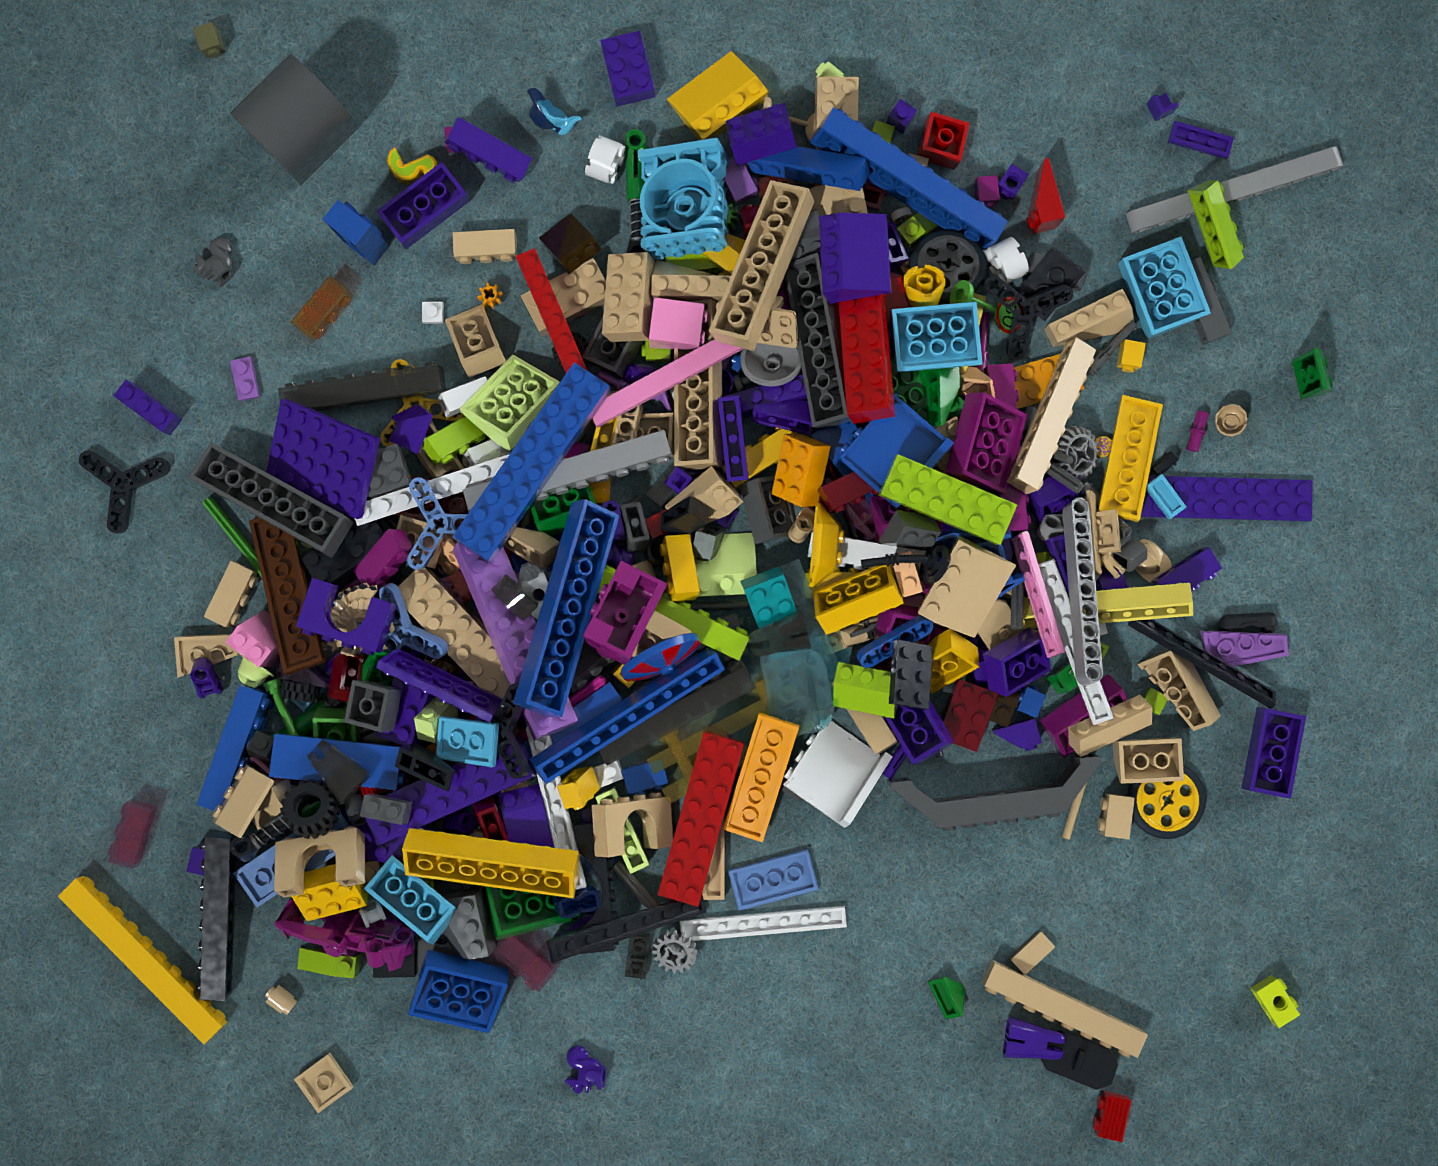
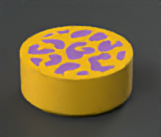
M1105 436L1098 437L1094 440L1098 442L1096 449L1100 450L1096 456L1100 458L1107 457L1112 440Z

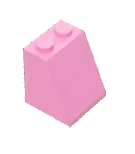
M654 298L649 334L650 348L695 350L699 348L700 344H704L705 331L701 330L702 323H707L708 311L704 310V304Z
M266 610L259 612L238 625L225 642L259 668L273 667L280 658L271 616Z

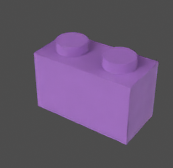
M735 157L729 159V165H726L727 175L723 180H725V187L728 188V193L736 207L756 197L759 185L755 177L751 178L748 172L750 170L748 163L737 166Z

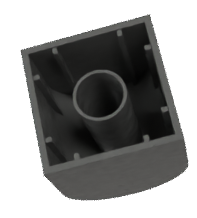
M292 54L284 58L230 112L241 127L300 185L358 129L351 115L336 97Z

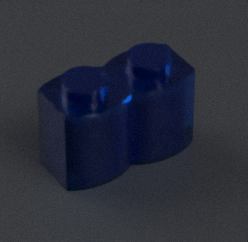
M593 885L577 889L574 898L552 897L555 911L561 918H572L580 912H592L601 907L599 892Z

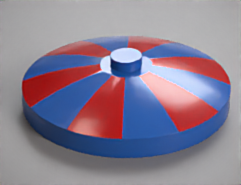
M696 633L682 634L667 639L632 658L622 667L620 672L627 682L644 680L660 674L667 675L674 670V667L690 657L699 648L701 642Z

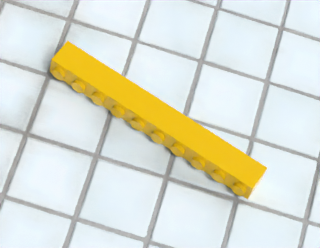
M84 876L75 878L58 897L203 1044L210 1041L228 1023L225 1020L224 1013L218 1009L215 1010L210 1000L200 999V993L196 990V985L192 981L186 980L181 975V970L167 961L165 953L160 950L157 951L152 946L153 942L149 937L142 936L139 933L137 925L132 921H128L123 916V911L119 907L113 906L109 902V897L94 887L95 883L90 878Z

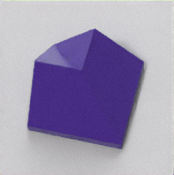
M416 404L392 416L395 428L390 442L418 454L433 415L423 406Z

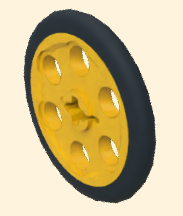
M1183 765L1184 781H1172L1169 785H1165L1163 782L1131 783L1128 796L1135 798L1132 819L1145 833L1156 838L1175 839L1192 831L1200 822L1206 805L1205 790L1201 780L1189 767ZM1147 783L1154 785V792L1152 794H1146L1144 791V786ZM1186 784L1190 787V793L1187 796H1182L1180 788ZM1170 794L1169 799L1171 800V803H1166L1164 805V800L1162 799L1163 796L1168 797ZM1148 803L1152 804L1154 808L1153 813L1150 815H1146L1143 812L1144 805ZM1183 805L1189 807V814L1186 817H1182L1179 814V809ZM1164 815L1171 817V823L1168 826L1161 824V818Z

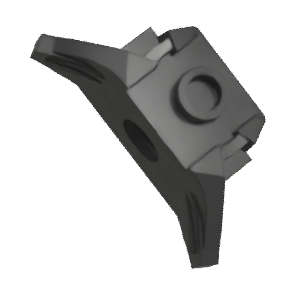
M528 562L521 565L518 587L519 590H523V597L530 606L529 613L538 620L543 600L537 599L534 590L542 589L546 592L552 570H550L548 565L541 569L537 565Z

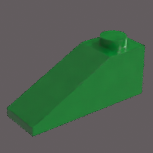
M959 367L926 370L928 423L933 428L945 425L960 388Z

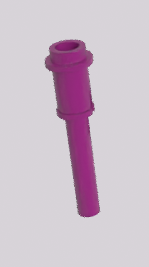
M982 312L980 321L982 365L975 366L983 373L984 368L988 365L989 355L986 352L989 313Z

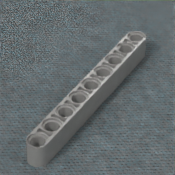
M1079 497L1064 506L1063 525L1075 676L1079 684L1087 686L1101 680L1103 667L1090 511L1088 502ZM1087 670L1090 672L1091 678L1088 676Z

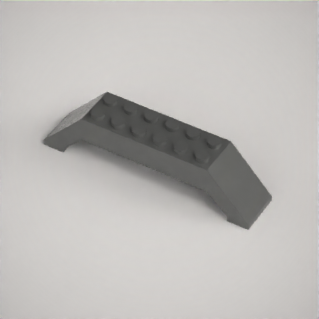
M1086 754L1082 757L1079 755L1071 756L1070 764L1052 784L944 798H929L914 787L912 780L908 777L889 779L887 783L935 825L943 829V831H951L956 829L955 826L974 828L977 827L976 823H985L986 826L996 825L999 820L1013 823L1018 822V818L1036 820L1039 819V815L1058 817L1060 813L1068 810L1101 763V756L1095 754Z

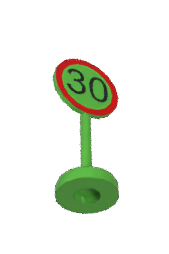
M961 280L954 286L950 294V304L977 302V305L993 311L995 324L998 329L1003 333L1009 334L1013 314L1000 302L995 307L974 298V288L969 281ZM1005 297L1003 301L1009 303L1014 297ZM1017 301V303L1014 306H1017L1021 310V315L1022 313H1024L1023 307ZM1017 325L1014 329V332H1016L1021 327V325Z

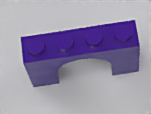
M312 578L296 627L302 628V633L314 636L315 633L322 635L321 639L334 643L335 639L342 641L341 646L347 648L361 647V652L369 655H374V652L382 653L397 604L372 597L362 624L353 631L342 632L334 625L331 619V607L338 586Z

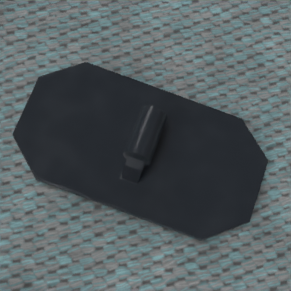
M1062 1030L1057 1032L1065 1035L1064 1044L1048 1042V1047L1061 1049L1064 1053L1061 1059H1041L1046 1070L1095 1090L1112 1084L1118 1063L1111 1050Z

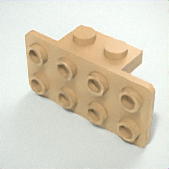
M776 296L758 343L796 348L798 345L796 313L792 310L781 309L784 304L783 297ZM718 301V303L716 304V310L718 309L721 301Z

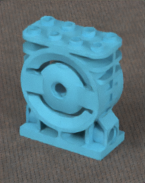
M718 138L638 150V159L642 163L641 178L645 182L640 195V208L643 215L641 217V224L643 225L641 228V235L643 237L641 239V247L644 251L648 252L654 260H662L664 257H682L686 254L699 255L707 251L720 252L728 245L725 238L727 235L725 223H727L728 205L720 182L727 175L726 165H729V156ZM700 189L705 190L711 197H707ZM670 225L677 232L673 233L666 226Z

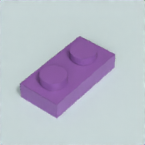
M245 357L230 361L238 401L259 398L260 394L252 358Z

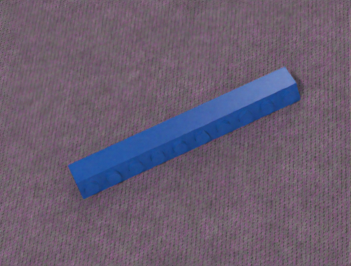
M705 647L674 667L671 673L661 675L529 759L539 777L546 784L724 671L725 668L717 653Z

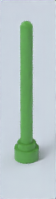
M274 679L263 684L265 691L269 692L270 696H273L288 734L298 735L285 702L280 697L282 687L280 679Z

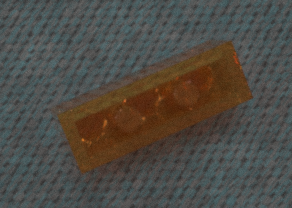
M329 276L290 323L312 341L320 339L324 335L327 325L337 320L338 312L351 303L353 295L333 277Z

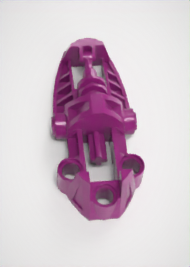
M290 898L274 923L287 939L292 935L304 941L322 945L325 952L333 957H340L342 954L354 957L359 951L365 952L367 963L370 967L378 968L387 963L389 972L401 968L404 957L410 955L415 949L413 939L415 931L388 909L384 911L385 920L380 919L371 923L368 928L364 924L359 908L319 918L326 921L321 928L304 924V921L300 918L298 906L293 898ZM376 935L390 937V939L377 938Z

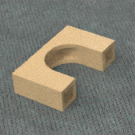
M662 792L649 793V797H646L645 794L633 795V799L618 797L616 802H613V799L600 800V804L592 805L595 856L613 857L625 855L624 824L629 814L633 811H636L642 820L644 848L660 849L671 847L673 831L670 796H662Z
M349 826L340 831L327 830L326 835L318 834L319 838L316 839L312 836L309 839L304 837H288L284 841L275 842L274 892L283 898L304 894L305 866L315 853L326 849L333 850L335 853L336 881L344 887L364 884L365 834L358 828Z

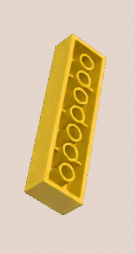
M413 828L408 829L402 847L405 875L567 898H574L579 878V851L570 849H558L549 846H536L527 843L522 844L506 840L500 841L484 837L478 838Z

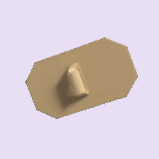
M997 599L979 629L978 634L990 650L1023 630H1016L1010 627L1011 609L1005 600Z

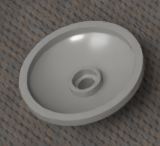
M757 343L754 351L743 349L741 353V368L751 381L759 385L779 386L788 383L799 374L802 368L798 345L796 348Z

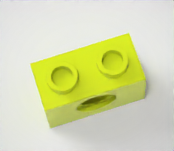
M1270 975L1250 988L1271 1023L1276 1027L1280 1028L1300 1016L1296 1009L1298 1008L1297 1002L1292 996H1288L1285 991L1287 987L1280 978L1277 979ZM1280 996V1001L1274 1005V998Z

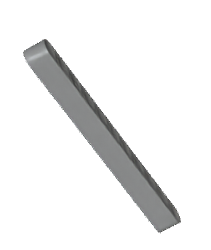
M1337 146L1220 182L1224 189L1223 197L1225 202L1231 204L1234 203V200L1238 202L1253 197V194L1257 196L1272 191V188L1276 190L1291 185V182L1298 183L1310 179V176L1317 177L1329 173V170H1338L1343 167V163ZM1188 193L1132 210L1125 214L1131 234H1137V231L1143 232L1155 228L1156 225L1162 226L1176 221L1175 219L1177 218L1181 220L1193 216L1195 212Z

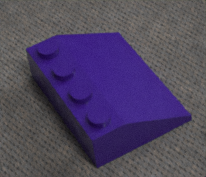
M839 212L819 216L822 293L829 304L891 293L887 215Z

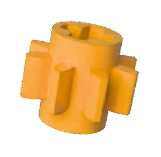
M487 282L486 287H479L482 295L477 296L478 301L484 300L482 303L483 308L488 305L494 309V305L497 303L502 304L499 297H502L503 293L502 291L497 292V284L492 287ZM493 293L494 297H493V298H492V297H489V298L487 299V296H486V295H487V294L491 295V294Z

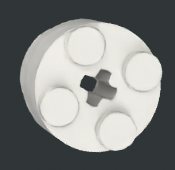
M599 135L589 152L590 166L586 165L585 175L608 184H615L618 177L617 168L618 166L622 167L625 160V146Z
M1013 237L1004 239L983 251L990 266L987 268L989 274L999 276L1007 284L1026 275V272L1029 270L1024 252L1019 253L1017 247L1020 245Z

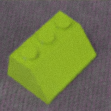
M838 662L834 678L833 706L895 719L897 705L889 704L891 672Z

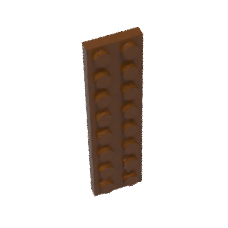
M259 517L249 520L283 673L289 675L326 662L320 635L317 633L314 636L302 633V628L296 627L308 591L297 539Z

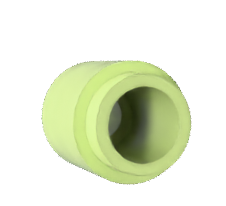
M829 61L826 64L821 63L816 70V78L844 77V73Z

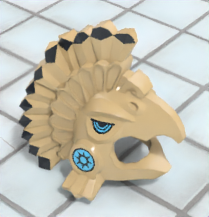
M366 582L360 586L356 585L352 589L348 588L338 593V598L333 601L331 607V619L339 630L350 632L362 624L371 598L378 591L377 585L369 586ZM393 622L389 629L391 633L395 631ZM335 639L333 643L324 640L329 652L342 647V641ZM385 644L382 651L388 648ZM354 646V649L344 647L341 650V654L355 657L362 648Z

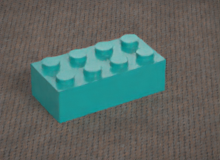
M779 566L740 581L771 662L810 647L784 574Z

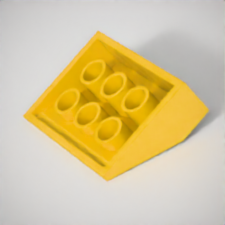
M730 51L668 97L667 101L699 141L717 138L727 130V120L749 114L763 103L765 96L768 97V90L759 78Z

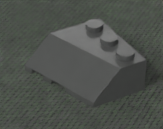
M483 887L440 894L456 907L447 928L443 932L455 955L466 959L489 956L496 949Z

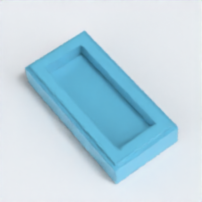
M1160 474L1147 484V492L1168 520L1187 507L1163 474Z

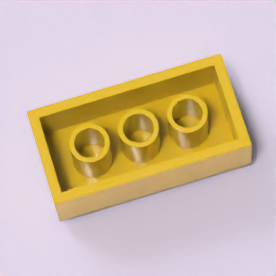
M891 564L889 567L886 565L874 566L813 592L815 617L826 635L904 604L896 574Z

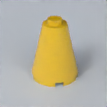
M925 265L924 268L915 266L906 272L903 284L910 308L938 305L946 284L943 271L937 267Z

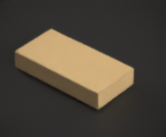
M1039 931L1010 957V960L1026 975L1055 946Z

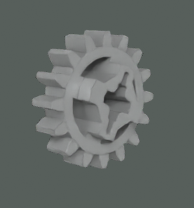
M675 929L672 934L666 930L664 935L660 933L658 938L655 939L652 953L655 954L653 959L655 961L659 960L658 966L664 965L666 972L672 969L673 974L677 970L684 973L685 968L690 970L696 961L698 950L695 949L696 943H690L692 937L685 938V932L679 935Z

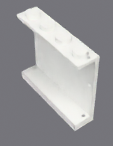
M830 714L827 718L823 717L816 727L819 730L815 735L812 733L805 744L808 745L806 750H801L796 756L795 761L797 763L794 768L790 767L785 773L784 777L786 780L783 785L845 828L851 824L893 756L887 752L875 756L870 747L832 722L831 719L834 715Z

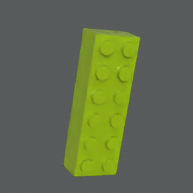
M899 454L894 456L878 494L881 497L995 545H1001L1017 507L1015 503Z

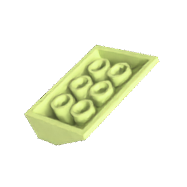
M512 355L460 408V412L495 443L512 452L526 432L528 425L533 422L560 381Z
M752 533L724 534L717 555L712 560L701 561L697 559V556H694L700 589L697 597L745 595L740 581L757 575L755 542Z

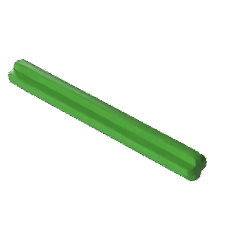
M213 497L206 498L203 501V505L261 576L255 549Z

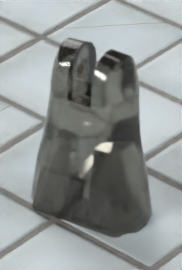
M801 610L748 634L750 643H758L751 647L754 656H767L780 652L812 649Z
M321 740L317 747L326 756L322 759L318 754L311 751L307 758L339 803L343 804L357 792V788L361 787L370 778L371 773L331 743Z

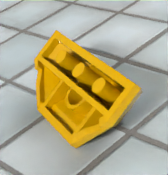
M821 503L815 504L809 587H817L837 570L839 564H842L843 551H840V545L844 543L845 531L842 530V526L835 517L828 512L825 505Z

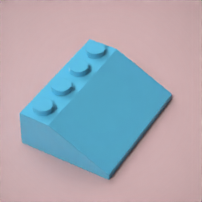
M1182 237L1127 256L1118 263L1146 340L1211 314Z
M977 302L891 310V331L897 372L982 365Z

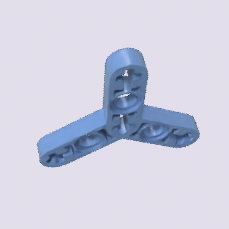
M417 477L410 482L409 489L428 524L409 553L407 562L411 568L422 570L429 563L444 536L456 532V521L461 518L465 519L468 514H445L429 483L425 479ZM416 483L424 484L425 486L422 487V490L426 495L430 493V496L423 497L418 490L415 491ZM433 500L435 502L434 510L426 511L424 509L425 502ZM444 519V528L439 527L436 533L440 534L439 537L429 532L430 529L435 531L437 527L435 524L436 520ZM427 536L434 538V545L431 548H425L423 545V540ZM419 547L429 552L428 555L422 554L420 558L423 561L422 564L414 565L413 557H418L421 554V551L418 550Z
M389 583L379 590L380 599L397 604L396 610L400 614V618L394 614L392 622L395 631L387 635L385 645L388 648L384 651L391 653L397 648L402 650L403 647L408 646L434 659H439L448 653V644L444 639L412 625L397 585ZM417 636L423 639L424 645L418 642ZM390 639L395 642L396 648L392 647Z

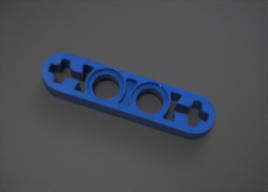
M922 615L916 616L862 647L857 653V659L863 667H873L892 656L893 641L900 640L901 634L909 632L908 637L902 641L914 643L931 633L933 623ZM885 643H891L887 650H881Z

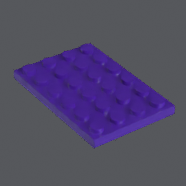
M281 399L266 473L329 507L353 518L361 519L364 514L380 438L289 399Z

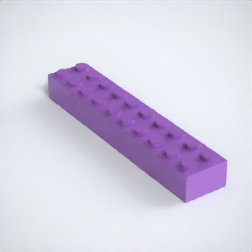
M457 542L453 548L454 555L510 685L519 684L536 622L529 613L530 608L523 597L522 589L519 590L518 580L504 547L501 548L490 564ZM569 698L567 699L562 717H547L526 708L522 710L523 717L534 741L569 728L578 721Z

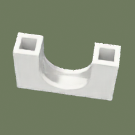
M486 376L440 394L438 402L446 418L461 413L460 408L487 381ZM490 439L487 442L467 449L464 456L471 467L508 455L511 452Z

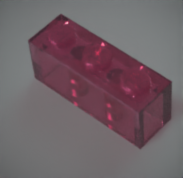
M137 800L127 801L123 805L121 821L114 831L116 837L108 850V855H110L108 862L131 869L140 865L157 806Z
M518 935L501 939L497 943L496 949L492 952L496 961L510 967L509 971L516 977L521 976L526 980L525 984L530 989H537L539 992L557 970L552 963Z

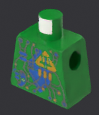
M1069 659L1046 677V680L1058 694L1069 692L1078 685Z

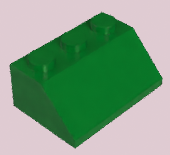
M590 485L581 489L576 487L568 489L567 493L561 495L554 493L548 495L549 497L544 500L537 501L535 499L530 508L538 531L544 532L549 536L563 532L572 502L586 499L596 504Z

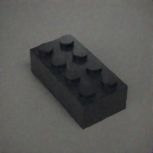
M379 519L357 526L356 521H353L352 527L333 558L316 549L302 557L301 559L311 576L315 579L337 585V592L356 580L358 577L353 570L386 532Z

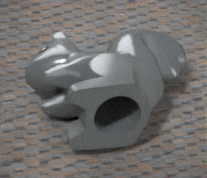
M217 237L212 240L209 246L212 256L207 260L195 254V270L197 274H203L207 280L212 278L214 282L217 281L220 287L225 285L234 276L233 262L229 255L232 252V244L229 239Z

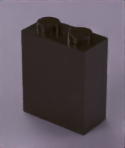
M572 213L539 237L547 251L568 274H571L601 250L591 233Z

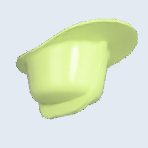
M241 655L243 659L238 669V677L242 683L255 688L263 684L269 676L274 677L272 673L262 667H257Z

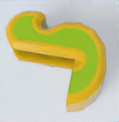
M395 147L389 151L387 157L390 171L397 181L404 185L413 184L423 174H426L438 165L436 159L429 154L403 164Z

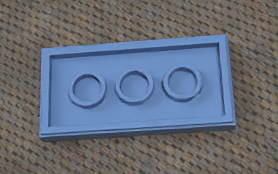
M808 849L728 870L739 911L819 890Z

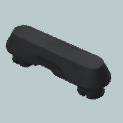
M1271 612L1226 614L1218 622L1221 631L1234 632V628H1245L1255 625L1256 627H1262L1261 631L1263 633H1274L1275 626L1279 624L1275 614Z

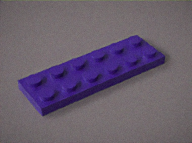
M398 648L380 659L376 667L386 675L395 676L401 679L403 683L419 688L423 693L432 694L444 703H450L457 706L463 712H469L477 716L481 721L491 722L494 720L503 700Z

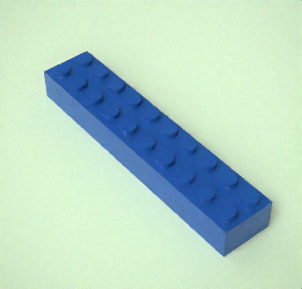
M834 107L821 121L810 143L823 151L867 158L870 171L867 180L944 230L963 232L967 238L976 241L983 251L997 242L1008 222L1000 213L990 210L983 202L973 199L965 190L958 189L948 179L941 178L931 168L921 165L913 156L906 155L896 145L889 144L878 133L869 131L861 122L854 121L840 109Z
M574 362L452 537L491 564L609 394V385Z
M586 499L575 501L571 504L513 701L515 705L547 717L563 716L585 639L583 635L589 625L590 611L595 604L620 516Z

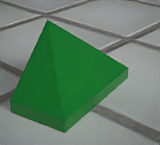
M947 977L929 980L928 984L945 1019L961 1017L964 1012V985Z

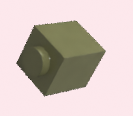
M213 22L193 28L200 51L206 58H217L221 53L226 52L219 30Z

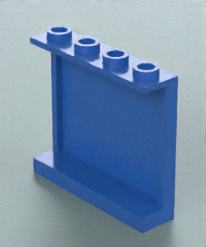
M897 393L893 395L895 417L868 421L870 423L865 429L860 427L855 432L853 437L856 439L852 444L846 443L839 451L842 454L839 460L877 493H879L895 455L899 454L929 468H933L954 444L953 441L948 437L945 438L903 402ZM886 499L895 508H898L901 505L889 499Z

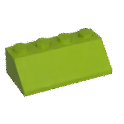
M1208 180L1188 189L1187 192L1213 266L1232 269L1244 258L1242 253L1244 250L1243 245L1237 238V227L1231 221L1229 215L1230 207L1224 200L1222 184L1218 180Z

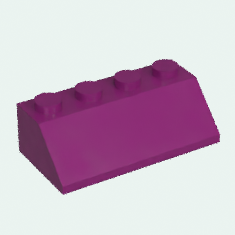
M1109 674L1101 678L1100 683L1110 708L1127 700L1123 688ZM1080 692L1069 701L1063 703L1062 706L1047 714L1040 721L1061 755L1066 758L1075 752L1069 745L1068 727L1090 716Z

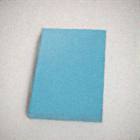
M439 716L436 755L442 760L495 767L499 723Z

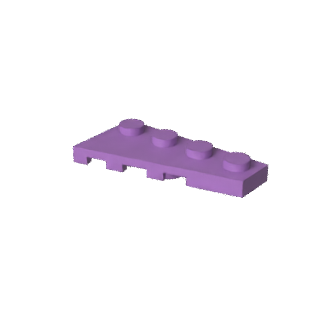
M1200 631L1202 648L1233 667L1289 655L1287 636L1285 634Z

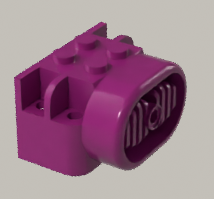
M621 561L609 585L604 584L597 598L600 603L595 602L590 611L591 621L583 635L586 642L599 655L614 659L625 665L631 659L667 583Z

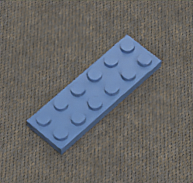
M341 813L337 815L339 820L338 823H333L334 828L332 830L340 831L350 826ZM295 832L286 837L301 838ZM275 845L233 873L256 907L277 895L274 892ZM326 849L315 853L308 860L304 872L314 870L335 856L334 851Z

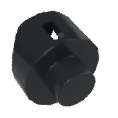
M664 536L653 538L646 548L645 557L652 566L663 567V563H665L664 556L660 555V544L663 543Z

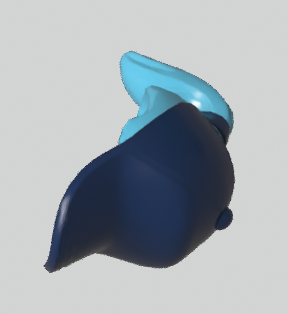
M530 88L527 90L533 102L529 110V116L534 124L541 129H553L559 135H565L573 128L576 122L582 119L580 116L567 118L562 110L554 107L549 100H545L543 94L538 89Z

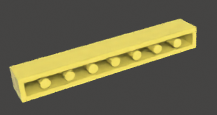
M1190 583L1096 591L1099 623L1193 616V599ZM1024 597L1023 627L1021 630H1025L1028 627L1037 629L1038 626L1029 597Z

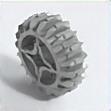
M1082 426L1067 427L1059 438L1057 451L1072 456L1073 462L1066 464L1051 457L1052 462L1080 481L1081 479H1087V475L1092 474V468L1096 467L1095 460H1098L1096 454L1100 451L1096 449L1098 442L1094 441L1095 435H1092L1090 430Z

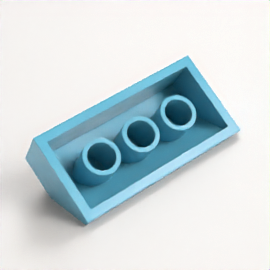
M393 855L364 888L430 944H434L445 931L456 909L421 878L405 875L404 864Z

